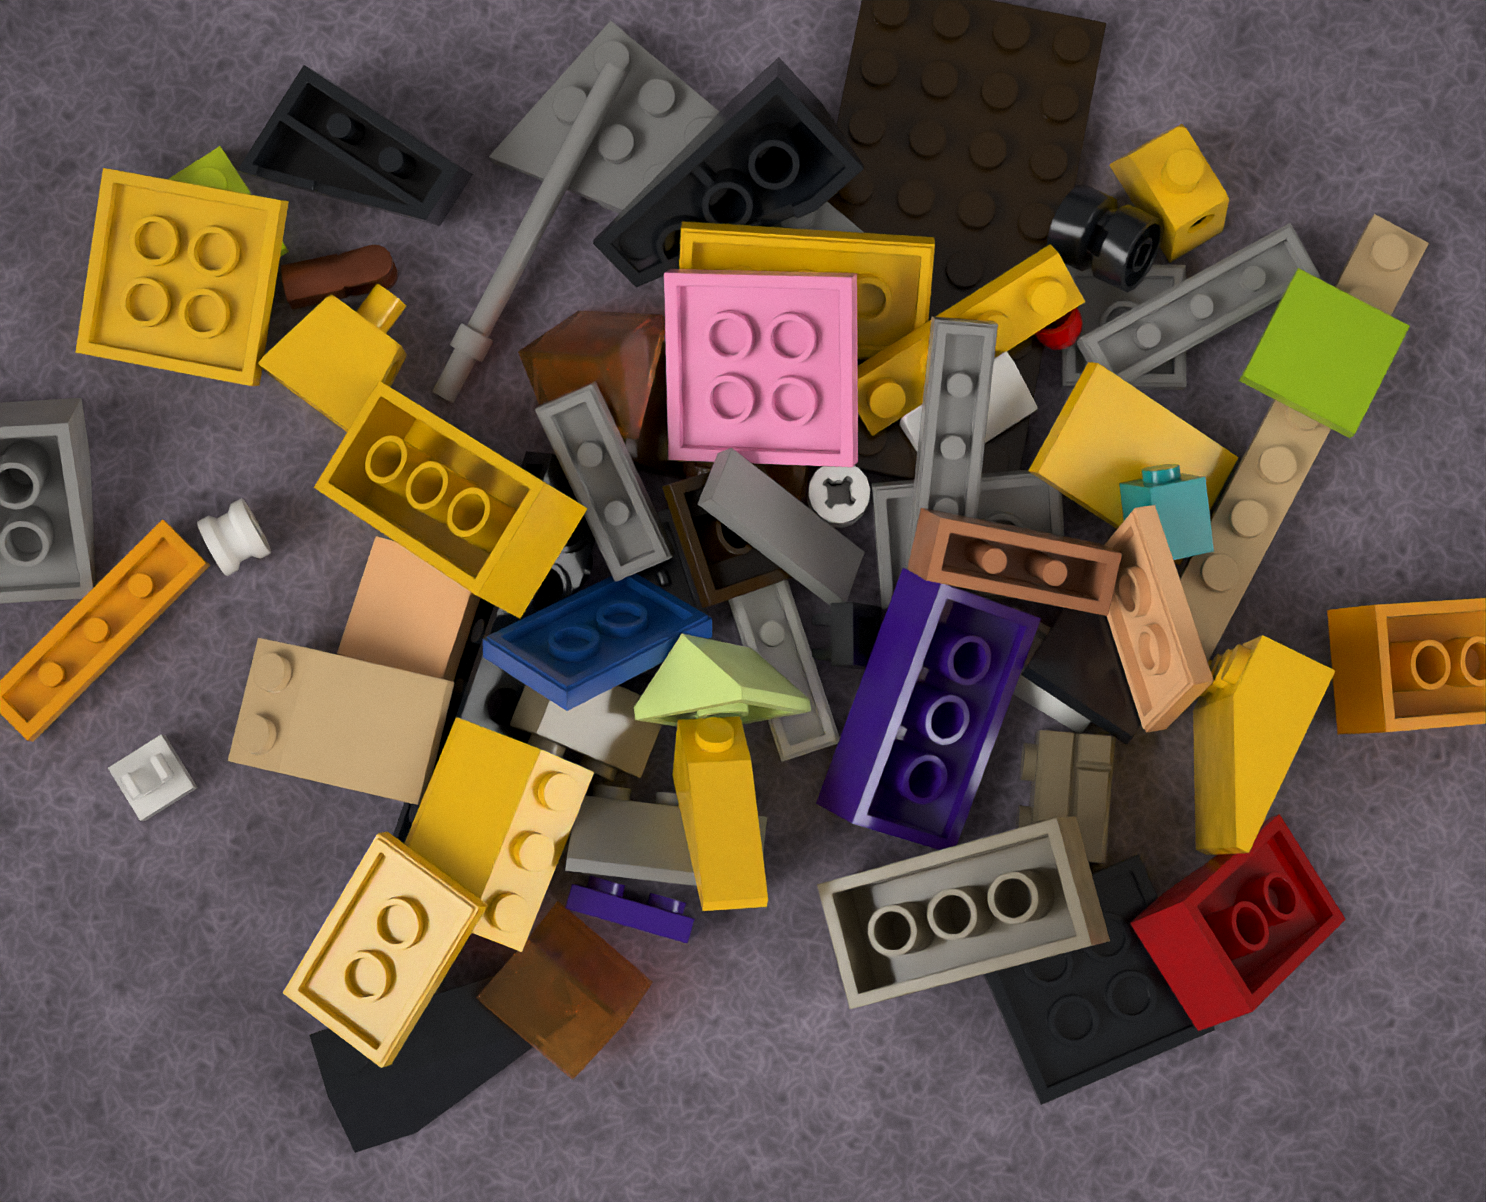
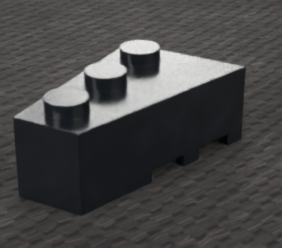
M305 65L299 71L237 170L259 179L437 226L442 224L473 175L331 80Z

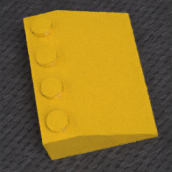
M1264 635L1242 645L1238 644L1231 650L1227 649L1221 655L1217 654L1213 661L1209 659L1208 665L1214 682L1200 695L1193 710L1196 850L1206 855L1249 853L1335 673V670Z

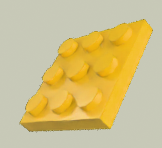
M103 168L75 353L242 385L260 386L262 368L258 362L265 355L289 201Z

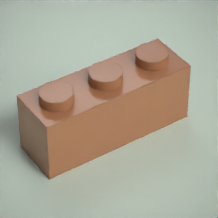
M921 508L907 569L926 581L1108 616L1122 553L1096 542Z

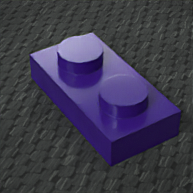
M589 875L586 887L578 884H572L565 909L683 943L689 942L695 918L683 915L686 906L685 902L654 893L649 894L647 904L623 897L626 885Z

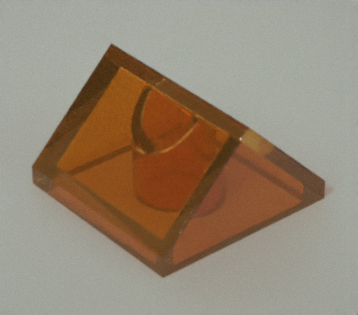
M578 310L526 345L518 353L539 406L596 381L621 437L639 439L665 335V316L661 314Z
M557 901L530 932L523 951L515 950L476 998L573 1080L627 1022L653 981L570 910L565 909L563 904Z

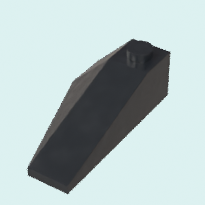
M778 57L707 124L593 240V244L637 288L664 276V273L670 269H679L682 221L770 227L794 216L798 219L818 210L864 169V165L822 102Z
M556 955L434 994L393 1063L384 1068L379 1067L329 1028L309 1036L327 1096L356 1153L417 1133L578 1014L560 956Z

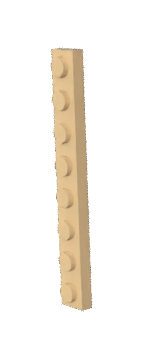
M1374 214L1367 223L1334 287L1391 316L1429 243ZM1275 399L1271 403L1210 518L1214 552L1190 556L1179 576L1207 662L1331 428Z

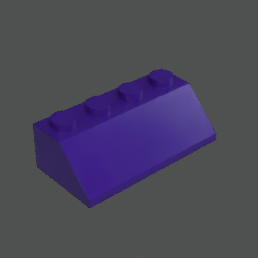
M902 568L816 804L852 824L937 850L956 846L1041 618L955 586L926 581L908 569Z

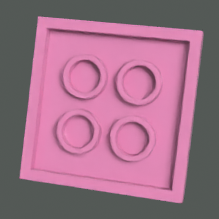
M670 269L664 273L668 460L715 462L719 452L733 448L749 462L757 464L854 467L858 462L857 273Z

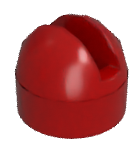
M1078 307L1049 324L1048 327L1051 329H1046V326L1035 333L1036 338L1045 347L1052 350L1070 348L1075 344L1077 337L1083 329L1082 316Z

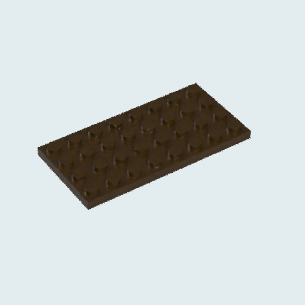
M993 0L861 1L837 126L863 163L864 169L827 202L864 233L934 237L935 249L928 321L931 320L932 316L936 317L1047 246V236L1052 220L1060 204L1075 187L1106 28L1105 22ZM1035 334L1007 351L1019 370L1033 399L1044 345L1036 338ZM857 359L858 365L865 362L866 360ZM858 415V462L855 466L862 472L901 480L915 479L917 451L899 425L901 418L872 436ZM1030 415L985 443L982 474L1020 470Z

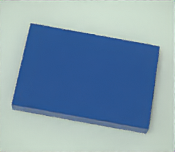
M636 573L616 582L613 576H610L483 638V658L564 710L569 711L664 662L681 634L706 639L711 638L712 618Z

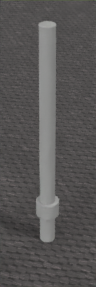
M608 62L605 63L467 325L461 323L450 345L455 349L432 392L454 403L476 360L483 362L494 341L489 336L628 75L627 72Z

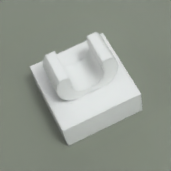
M162 734L108 767L140 821L148 820L198 788L166 735Z

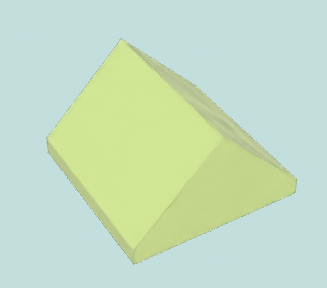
M687 634L680 635L634 706L635 720L676 727L677 720L740 716L742 724L811 712L810 699L752 648Z

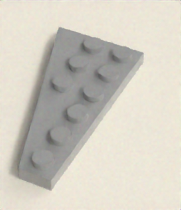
M610 21L491 153L489 159L493 164L512 172L513 170L519 171L543 182L605 63H611L627 72L628 75L567 191L595 201L601 207L620 214L720 111ZM828 202L823 204L818 210L798 219L794 216L770 226L864 233Z

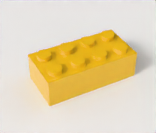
M378 381L314 486L316 490L476 596L518 618L522 617L588 509L381 381Z

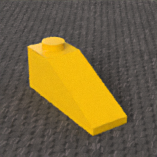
M741 717L677 720L672 776L702 911L767 907L768 893L752 763Z

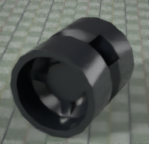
M1085 184L1075 186L1060 204L1049 229L1047 246L1050 244L1061 256L1064 264L1082 272L1091 268L1093 277L1128 293L1144 280L1158 255L1163 238V220L1130 204L1119 208L1117 199Z

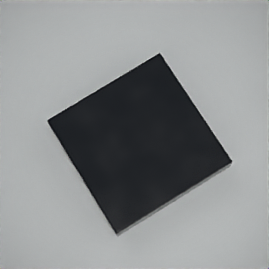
M1063 608L1021 675L1127 745L1139 729L1141 721L1107 616Z

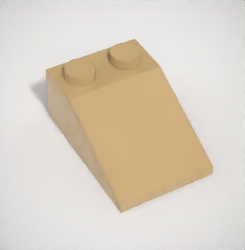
M258 638L228 761L420 805L433 774L454 682L315 649Z

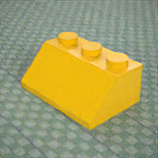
M456 717L404 844L488 905L473 929V934L522 952L594 772L542 749Z

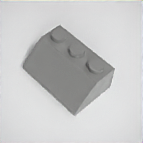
M594 785L593 796L584 797L573 824L565 871L697 886L677 794L656 792L655 804L630 801L631 789ZM758 816L763 852L767 817Z

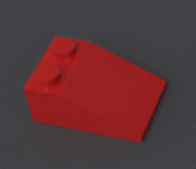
M1277 814L1263 822L1249 853L1216 855L1165 891L1130 924L1198 1031L1253 1012L1346 919L1280 814Z

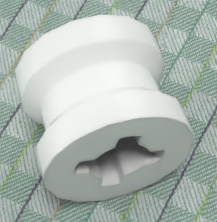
M822 466L814 473L809 483L807 497L809 509L834 528H844L853 525L863 516L868 506L870 486L867 477L856 466Z
M242 498L230 504L228 513L218 518L207 516L197 521L200 533L210 553L226 576L238 571L240 563L252 556L261 559L271 554V549L252 511Z

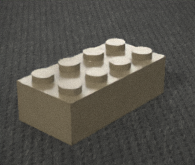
M1076 816L1049 819L817 884L849 1009L1110 941Z

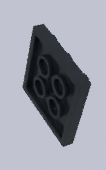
M1139 854L1092 873L1110 938L1109 942L984 974L1040 1105L1215 1030L1214 1026L1201 1031L1196 1029L1130 924L1158 898Z

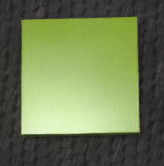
M1298 268L1283 293L1239 381L1351 438L1359 428L1410 325Z

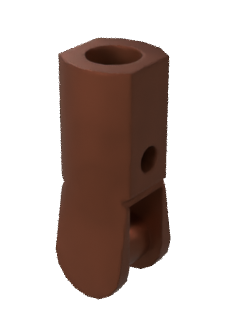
M368 245L343 252L340 255L332 254L281 265L284 291L287 302L292 309L320 304L331 294L339 300L348 298L349 295L370 294L376 284L389 290L398 279V270L390 252L380 245Z

